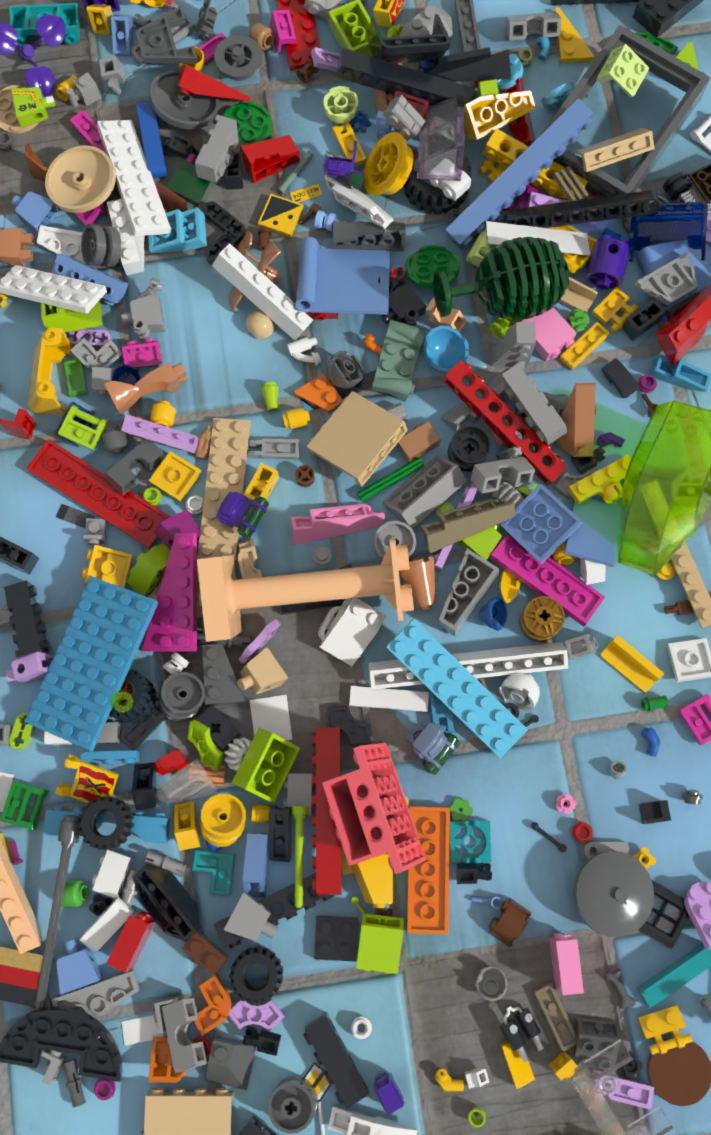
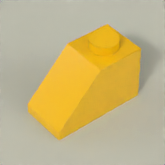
M104 4L87 6L88 16L94 33L111 35V16H113L111 6Z
M194 801L174 805V834L180 851L200 847L199 826Z

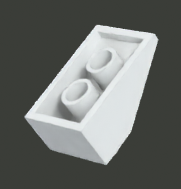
M358 598L345 599L319 648L352 667L374 638L386 616Z

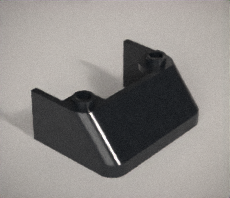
M435 14L432 35L382 38L375 19L371 18L368 45L373 57L388 62H434L435 59L443 57L450 47V38L438 14Z

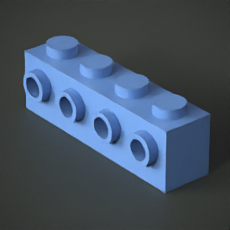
M57 254L51 271L52 274L104 285L107 292L102 298H104L105 303L113 306L114 303H122L128 287V283L65 254Z

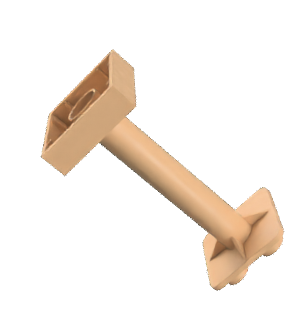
M390 538V545L381 565L237 580L234 554L197 559L206 642L231 639L242 632L241 609L384 595L397 612L398 621H404V611H414L411 584L400 585L399 571L410 570L407 545L396 546L395 538Z

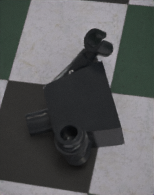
M398 267L395 271L397 277L393 278L389 285L388 315H381V319L387 325L390 320H395L416 326L419 317L426 312V304L405 281H401V279L408 277V271H405L401 276L400 271L403 267Z

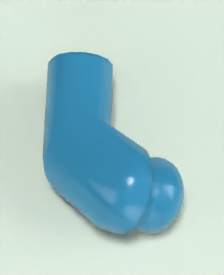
M542 35L537 38L538 46H542L538 58L541 61H545L552 47L549 38H543Z

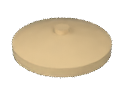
M85 145L70 148L56 157L49 166L45 177L47 194L53 203L64 211L71 213L90 211L101 205L111 194L116 181L115 167L108 155L99 148Z

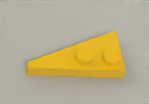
M555 8L554 12H557L561 17L560 36H557L560 63L593 62V53L562 10Z

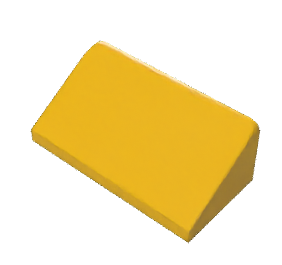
M507 1041L500 1043L515 1088L519 1089L534 1081L535 1078L529 1061L523 1063L517 1050L512 1051Z

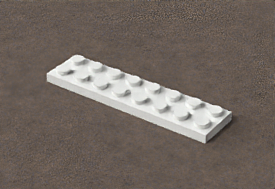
M132 120L97 121V129L105 152L115 167L116 183L134 235L170 234L171 228L151 172L148 171L146 158Z

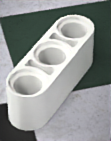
M117 897L84 932L79 941L95 954L127 921L129 915L134 910L121 898Z

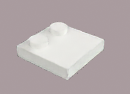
M707 638L668 643L667 649L676 683L711 678V652Z

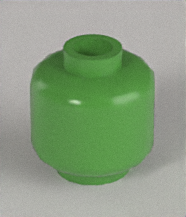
M66 880L62 907H80L88 899L89 889L82 880Z

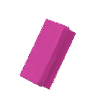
M273 10L270 29L274 34L276 53H280L282 44H293L296 42V35L289 10Z

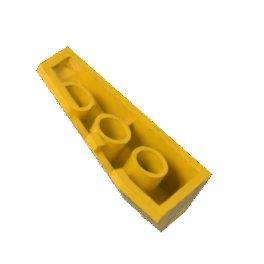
M531 91L481 96L464 105L462 123L465 132L468 133L467 138L478 140L495 131L496 128L498 129L536 109Z

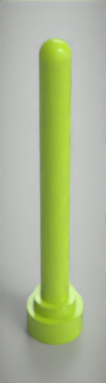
M292 806V815L296 819L295 907L301 908L303 906L304 819L308 815V806Z

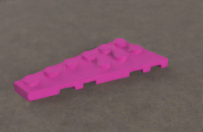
M197 533L175 534L156 599L159 603L149 623L141 651H197Z

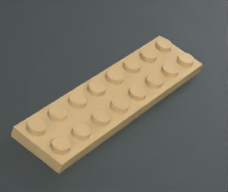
M213 418L197 559L234 554L236 564L239 542L238 528H230L220 523L216 515L221 503L229 492L244 494L247 452L249 448L248 441L251 429L250 420Z

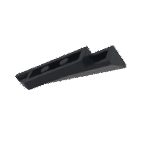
M490 47L438 57L434 60V66L424 69L423 72L453 82L510 79L509 50L491 55Z

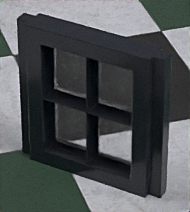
M652 880L654 888L653 908L649 918L639 930L672 949L689 914L685 907L684 898Z

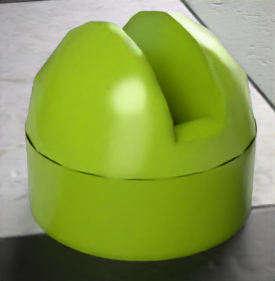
M474 1107L470 1110L468 1117L470 1124L474 1127L484 1125L486 1113L482 1108ZM475 1112H478L482 1120H479Z

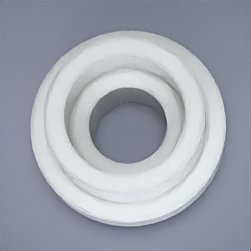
M359 1016L352 1021L351 1032L354 1037L365 1039L370 1035L372 1025L369 1019ZM364 1024L365 1030L359 1031L357 1026Z

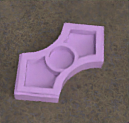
M275 619L265 626L258 637L246 647L239 661L246 664L255 657L266 642L273 637L281 623Z
M272 999L264 1004H248L246 1000L244 1002L239 1000L231 1007L229 1017L238 1029L249 1024H257L270 1031L285 1015Z

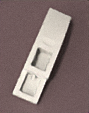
M334 1105L332 1108L328 1129L344 1135H417L418 1131L416 1128L380 1116L374 1118L338 1105Z

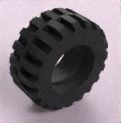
M440 141L439 143L429 142L426 146L425 144L419 146L418 150L414 149L412 151V170L403 185L405 196L409 198V202L412 205H416L418 210L421 211L423 209L428 214L435 212V215L441 214V212L447 213L452 208H458L465 201L469 189L458 199L453 200L447 198L439 187L426 183L421 176L429 172L446 157L471 178V164L468 162L467 156L465 154L462 155V151L459 148L455 149L454 145L450 143L446 145Z

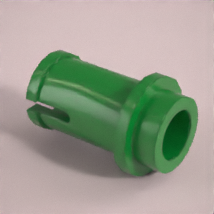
M665 695L653 698L647 696L641 700L642 709L651 712L654 709L668 708V699Z

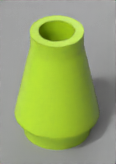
M276 382L263 383L260 389L269 411L278 409L279 387L276 385Z

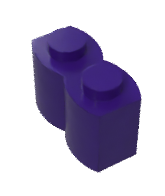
M385 1071L375 1077L376 1081L373 1083L374 1091L386 1115H390L404 1106V1097L391 1073L387 1074Z

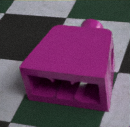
M188 509L161 522L154 531L155 535L170 550L175 534L197 533V540L201 536V532Z

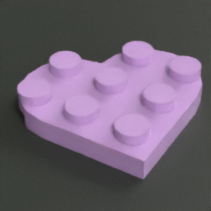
M697 882L687 889L684 903L706 950L711 949V882Z

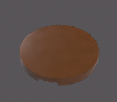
M692 1041L685 1044V1047H675L667 1050V1053L664 1054L659 1052L652 1055L650 1053L647 1063L650 1084L662 1099L673 1105L689 1106L699 1102L707 1094L711 1086V1062L705 1051L698 1044Z

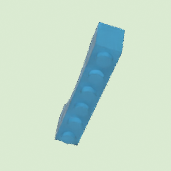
M53 806L52 810H46L43 835L58 836L60 823L64 815L79 816V814L83 813L82 808H73L71 812L65 811V807ZM103 811L97 817L96 823L117 824L114 813L105 814V811ZM133 812L134 819H132V823H134V828H131L132 832L137 834L144 842L168 843L170 818H165V814L153 813V817H145V812Z

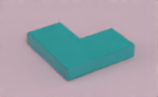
M194 850L192 871L212 873L209 894L230 896L235 854Z

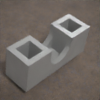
M557 12L506 16V36L509 41L526 39V35L529 34L543 35V38L560 36L561 17Z
M524 456L475 464L471 481L481 494L498 491L501 480L510 482L514 487L531 485L535 469Z
M194 998L182 999L163 1006V1021L166 1027L167 1042L170 1046L171 1062L175 1074L208 1064L204 1043H192L187 1037L189 1024L199 1020Z

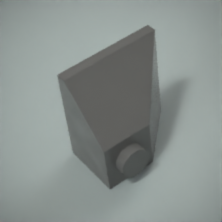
M216 1035L209 1056L206 1081L247 1090L257 1046H248L243 1044L242 1041Z

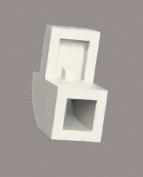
M579 558L581 561L580 574L586 585L605 581V565Z

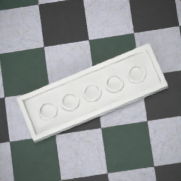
M18 265L12 267L0 280V293L85 314L107 292L104 285Z

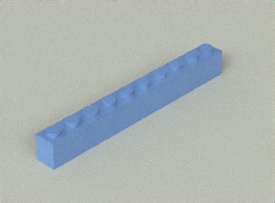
M578 98L445 229L449 238L460 249L464 246L468 247L473 242V238L486 229V221L496 220L500 215L499 212L503 208H508L516 195H521L525 191L526 186L530 182L533 183L539 177V173L543 169L546 170L551 166L552 160L557 155L561 156L565 152L566 146L570 142L574 143L579 138L580 133L584 129L587 130L593 124L594 112Z

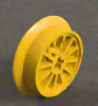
M391 132L386 134L371 150L364 167L363 185L368 194L373 196L381 194L392 195L399 191L407 181L413 166V152L406 145V141L400 133Z

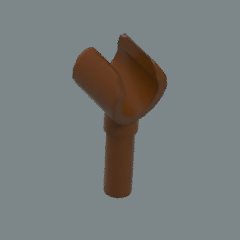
M312 204L309 212L299 220L300 224H303L312 215L316 216L321 207L317 204Z
M646 393L642 394L648 406L647 416L652 418L653 413L658 416L659 405L653 404Z

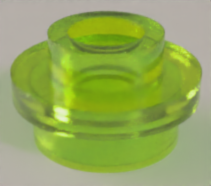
M127 692L117 693L112 701L113 707L118 712L129 711L133 706L132 696ZM122 699L127 700L124 706L119 704Z

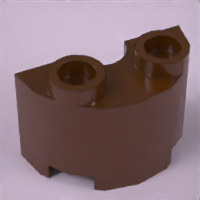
M512 898L509 901L506 899L500 907L502 914L499 918L494 917L488 926L490 928L488 933L508 947H511L513 941L520 937L528 924L527 919L531 916L529 910Z

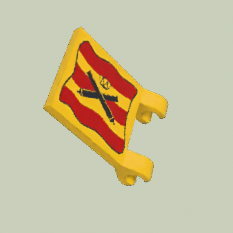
M74 755L68 756L64 766L78 770L73 786L71 787L64 782L60 783L55 791L57 795L71 797L85 803L96 800L97 797H112L119 776L118 773L84 762Z

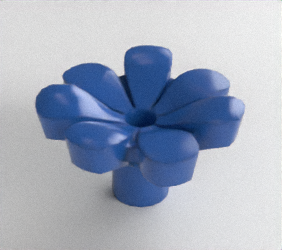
M357 111L355 117L349 122L354 132H358L360 129L362 133H365L367 131L366 127L371 126L368 115H363L361 111Z

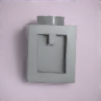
M86 518L85 535L82 536V539L88 542L89 545L105 543L107 521L105 519Z
M590 634L565 641L570 660L597 653L596 648H598L596 639Z
M48 1049L42 1051L41 1056L51 1060V1062H47L42 1072L45 1075L42 1080L43 1083L51 1085L56 1081L62 1063H64L67 1057L61 1054L62 1052Z

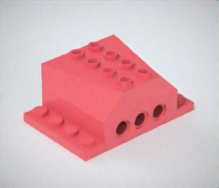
M387 743L361 745L353 748L354 761L360 769L322 783L330 806V816L335 821L337 827L336 835L342 843L349 866L388 853L389 866L397 874L425 861L426 858Z

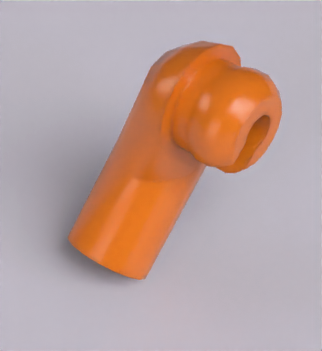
M366 334L365 338H363V344L370 351L380 356L382 346L373 342L375 340L373 335Z

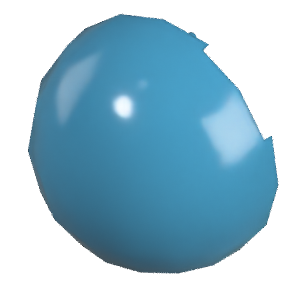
M441 325L433 328L424 339V354L428 365L432 369L448 373L460 360L466 362L469 355V345L466 338L458 330L450 326Z

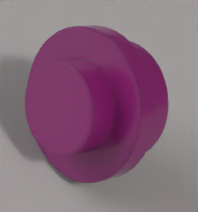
M643 375L638 380L639 389L644 393L654 391L657 386L656 379L652 375Z
M99 1079L94 1086V1093L100 1100L110 1099L116 1090L115 1082L111 1080Z

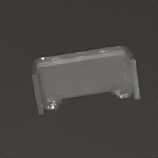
M621 1039L577 1065L574 1069L575 1073L570 1077V1081L602 1135H664L673 1129L672 1124L660 1106L626 1126L609 1098L608 1094L615 1091L619 1085V1079L615 1070L633 1060Z

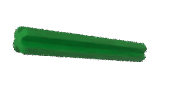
M418 457L357 493L358 498L363 502L424 466L422 459Z

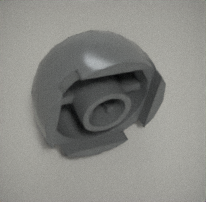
M347 351L335 353L327 365V375L330 381L342 389L352 388L363 379L362 373L364 372L361 362L354 355H347Z

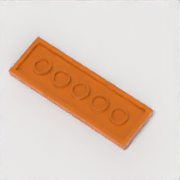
M409 806V811L426 860L408 869L407 933L449 935L450 808Z

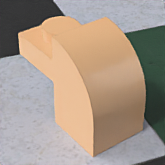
M434 297L426 308L430 315L428 321L434 327L445 325L461 332L467 322L460 310L452 309L449 316L441 317L436 308Z

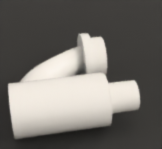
M306 337L287 344L290 356H293L295 359L314 363L315 366L321 363L318 352H312V356L301 354L311 350V346L317 344L315 337L311 339Z

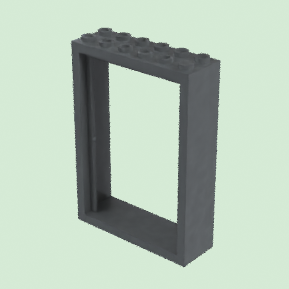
M621 25L617 27L542 134L578 98L583 101L584 98L588 97V92L597 81L596 79L612 50L624 44L649 67L648 71L686 92V94L654 138V149L644 152L623 183L599 168L588 172L584 171L582 158L567 149L561 156L557 155L553 159L554 162L565 168L570 166L575 174L588 181L585 189L592 194L601 193V197L633 193L638 190L701 100L711 78L704 72L693 68L689 63L681 61L675 55L669 54L659 46L650 43L644 37L638 36L631 32L630 29Z

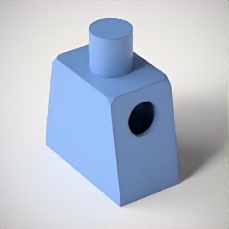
M28 192L24 198L16 195L12 200V204L16 206L15 212L18 218L37 235L40 225L48 226L59 212L58 207L51 199L33 192Z
M76 939L63 943L66 955L58 958L56 961L60 995L95 983L103 978L102 972L90 949L84 948L79 950Z

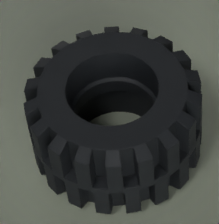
M108 796L97 797L96 800L89 801L88 806L82 808L83 813L79 814L78 817L81 821L77 825L81 828V831H79L80 836L84 837L83 841L89 843L90 847L100 850L117 848L120 844L127 841L126 838L128 836H131V828H134V823H132L134 815L130 813L131 808L126 806L123 800ZM105 810L112 811L117 820L115 830L107 836L100 834L96 827L97 817Z
M256 946L255 948H248L234 960L231 966V973L229 974V979H231L230 986L235 990L234 994L236 996L239 995L241 997L240 1000L243 1002L245 1000L248 1001V1004H262L264 1001H269L271 997L275 996L283 980V966H281L280 959L266 947L260 948V946ZM253 962L263 964L269 972V979L262 987H253L245 979V969Z

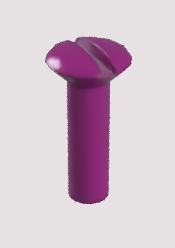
M15 840L9 841L13 856L12 865H18L23 860L19 857Z

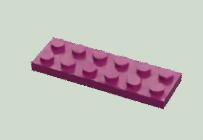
M509 533L489 557L539 595L557 600L563 607L564 613L583 627L605 598V596L591 586L586 585L584 581L551 557L541 564Z

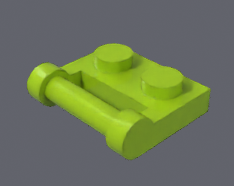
M72 405L58 435L94 451L108 421L103 418L100 420L79 410V407ZM75 416L98 427L96 430L74 421L73 418Z

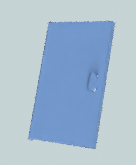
M591 498L577 505L574 500L572 512L583 523L567 539L564 554L614 567L623 507Z

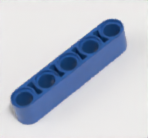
M150 100L136 102L148 171L151 172L153 179L166 177L168 174L157 114L153 110Z

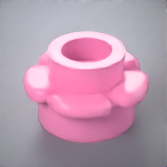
M564 794L557 797L556 808L559 812L569 814L575 808L576 804L571 795Z

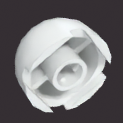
M516 673L507 676L499 688V694L505 701L507 698L513 701L518 709L530 711L538 702L540 690L530 674Z

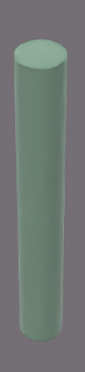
M307 151L277 189L279 193L283 194L313 157L311 151Z

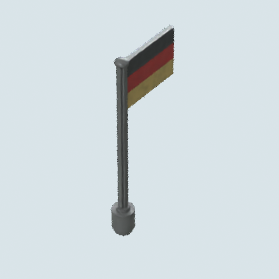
M64 815L60 823L58 841H61L62 851L44 954L30 951L20 954L18 949L0 946V1000L31 1006L33 1010L44 1008L71 849L74 843L79 842V831H81V828L77 825V823H80L79 816Z

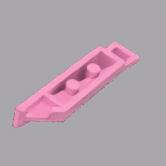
M367 504L310 509V517H291L293 544L299 545L377 528L384 524L385 514L372 511L371 506Z

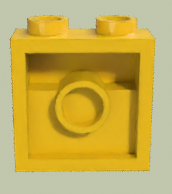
M94 545L93 549L88 550L86 556L89 564L88 568L84 567L81 578L84 579L83 584H87L90 576L124 588L132 554Z

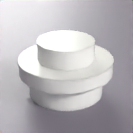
M195 495L187 500L186 508L190 513L199 514L203 511V498Z

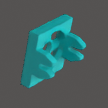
M450 821V863H491L490 821ZM466 827V835L462 839H455L458 831ZM473 827L479 829L484 838L477 839L473 835ZM465 837H474L475 845L472 848L465 846ZM455 845H463L467 849V857L460 854ZM477 845H485L483 851L476 857H473V849Z

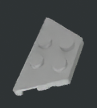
M686 252L638 280L634 284L635 287L667 306L692 293L698 288V284L694 276V267L690 265V252Z

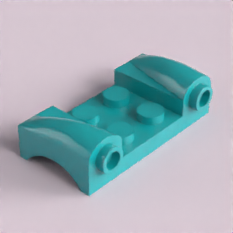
M78 3L9 6L10 25L18 32L16 42L19 43L20 47L28 44L29 35H39L36 31V22L44 15H53L64 20L66 32L63 41L65 43L76 44L79 42L81 13Z

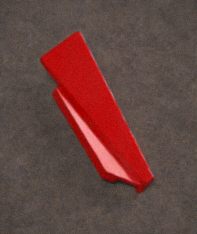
M518 77L515 81L516 84L508 89H503V93L524 92L522 78ZM529 112L509 123V129L514 133V139L528 147L535 141Z

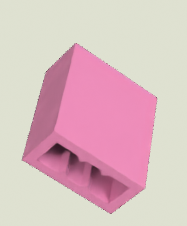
M554 307L547 312H543L542 315L521 321L535 322L536 344L534 349L545 361H548L550 358L555 359L563 348L568 349L575 342L574 338L577 333Z
M566 932L554 933L555 937H549L555 990L562 995L584 993L578 941Z

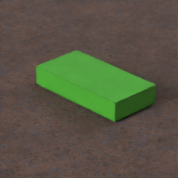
M79 359L64 361L63 365L70 398L88 394L83 363Z

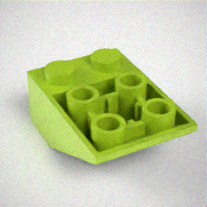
M100 301L87 314L41 303V318L46 330L49 328H62L64 332L103 325Z

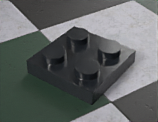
M316 916L314 959L356 961L357 918Z

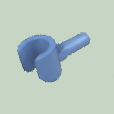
M472 896L471 901L485 903L493 909H500L498 906H493V900H501V898L497 896L489 898Z

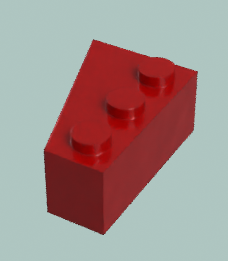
M290 135L241 146L244 167L253 183L300 161L299 150Z

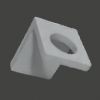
M184 994L161 999L154 1003L153 1017L155 1023L158 1024L159 1033L166 1031L162 1007L165 1004L183 999Z

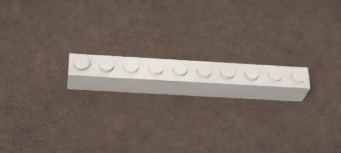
M562 642L451 654L475 678L568 669L567 649ZM400 660L368 663L371 689L423 684Z

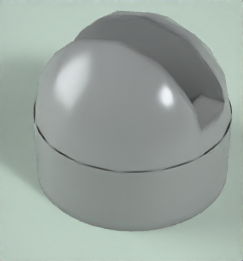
M614 761L610 765V775L615 779L623 778L627 768L623 762Z

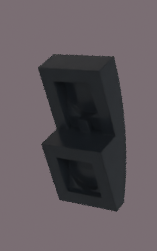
M614 358L601 368L609 383L615 385L623 399L640 388L630 372L617 358Z

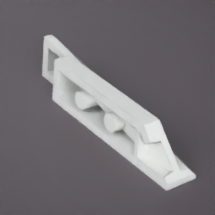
M327 174L324 176L328 189L333 191L335 200L383 229L394 220L363 192L353 188L345 177L338 176V178L327 176Z

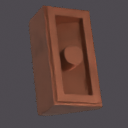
M160 182L156 184L157 192L165 210L168 212L177 209L181 212L188 211L186 200Z

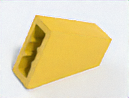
M388 853L351 865L365 903L373 904V908H385V904H393V870L388 863Z

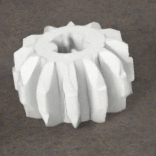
M240 738L233 739V744H228L229 750L225 751L228 756L224 760L228 763L230 769L238 771L252 741Z

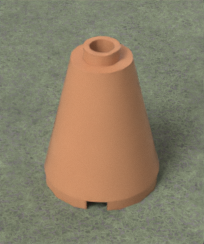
M433 556L428 557L429 561L427 558L409 562L410 570L399 571L404 584H411L413 602L416 608L421 607V611L432 609V604L436 603Z

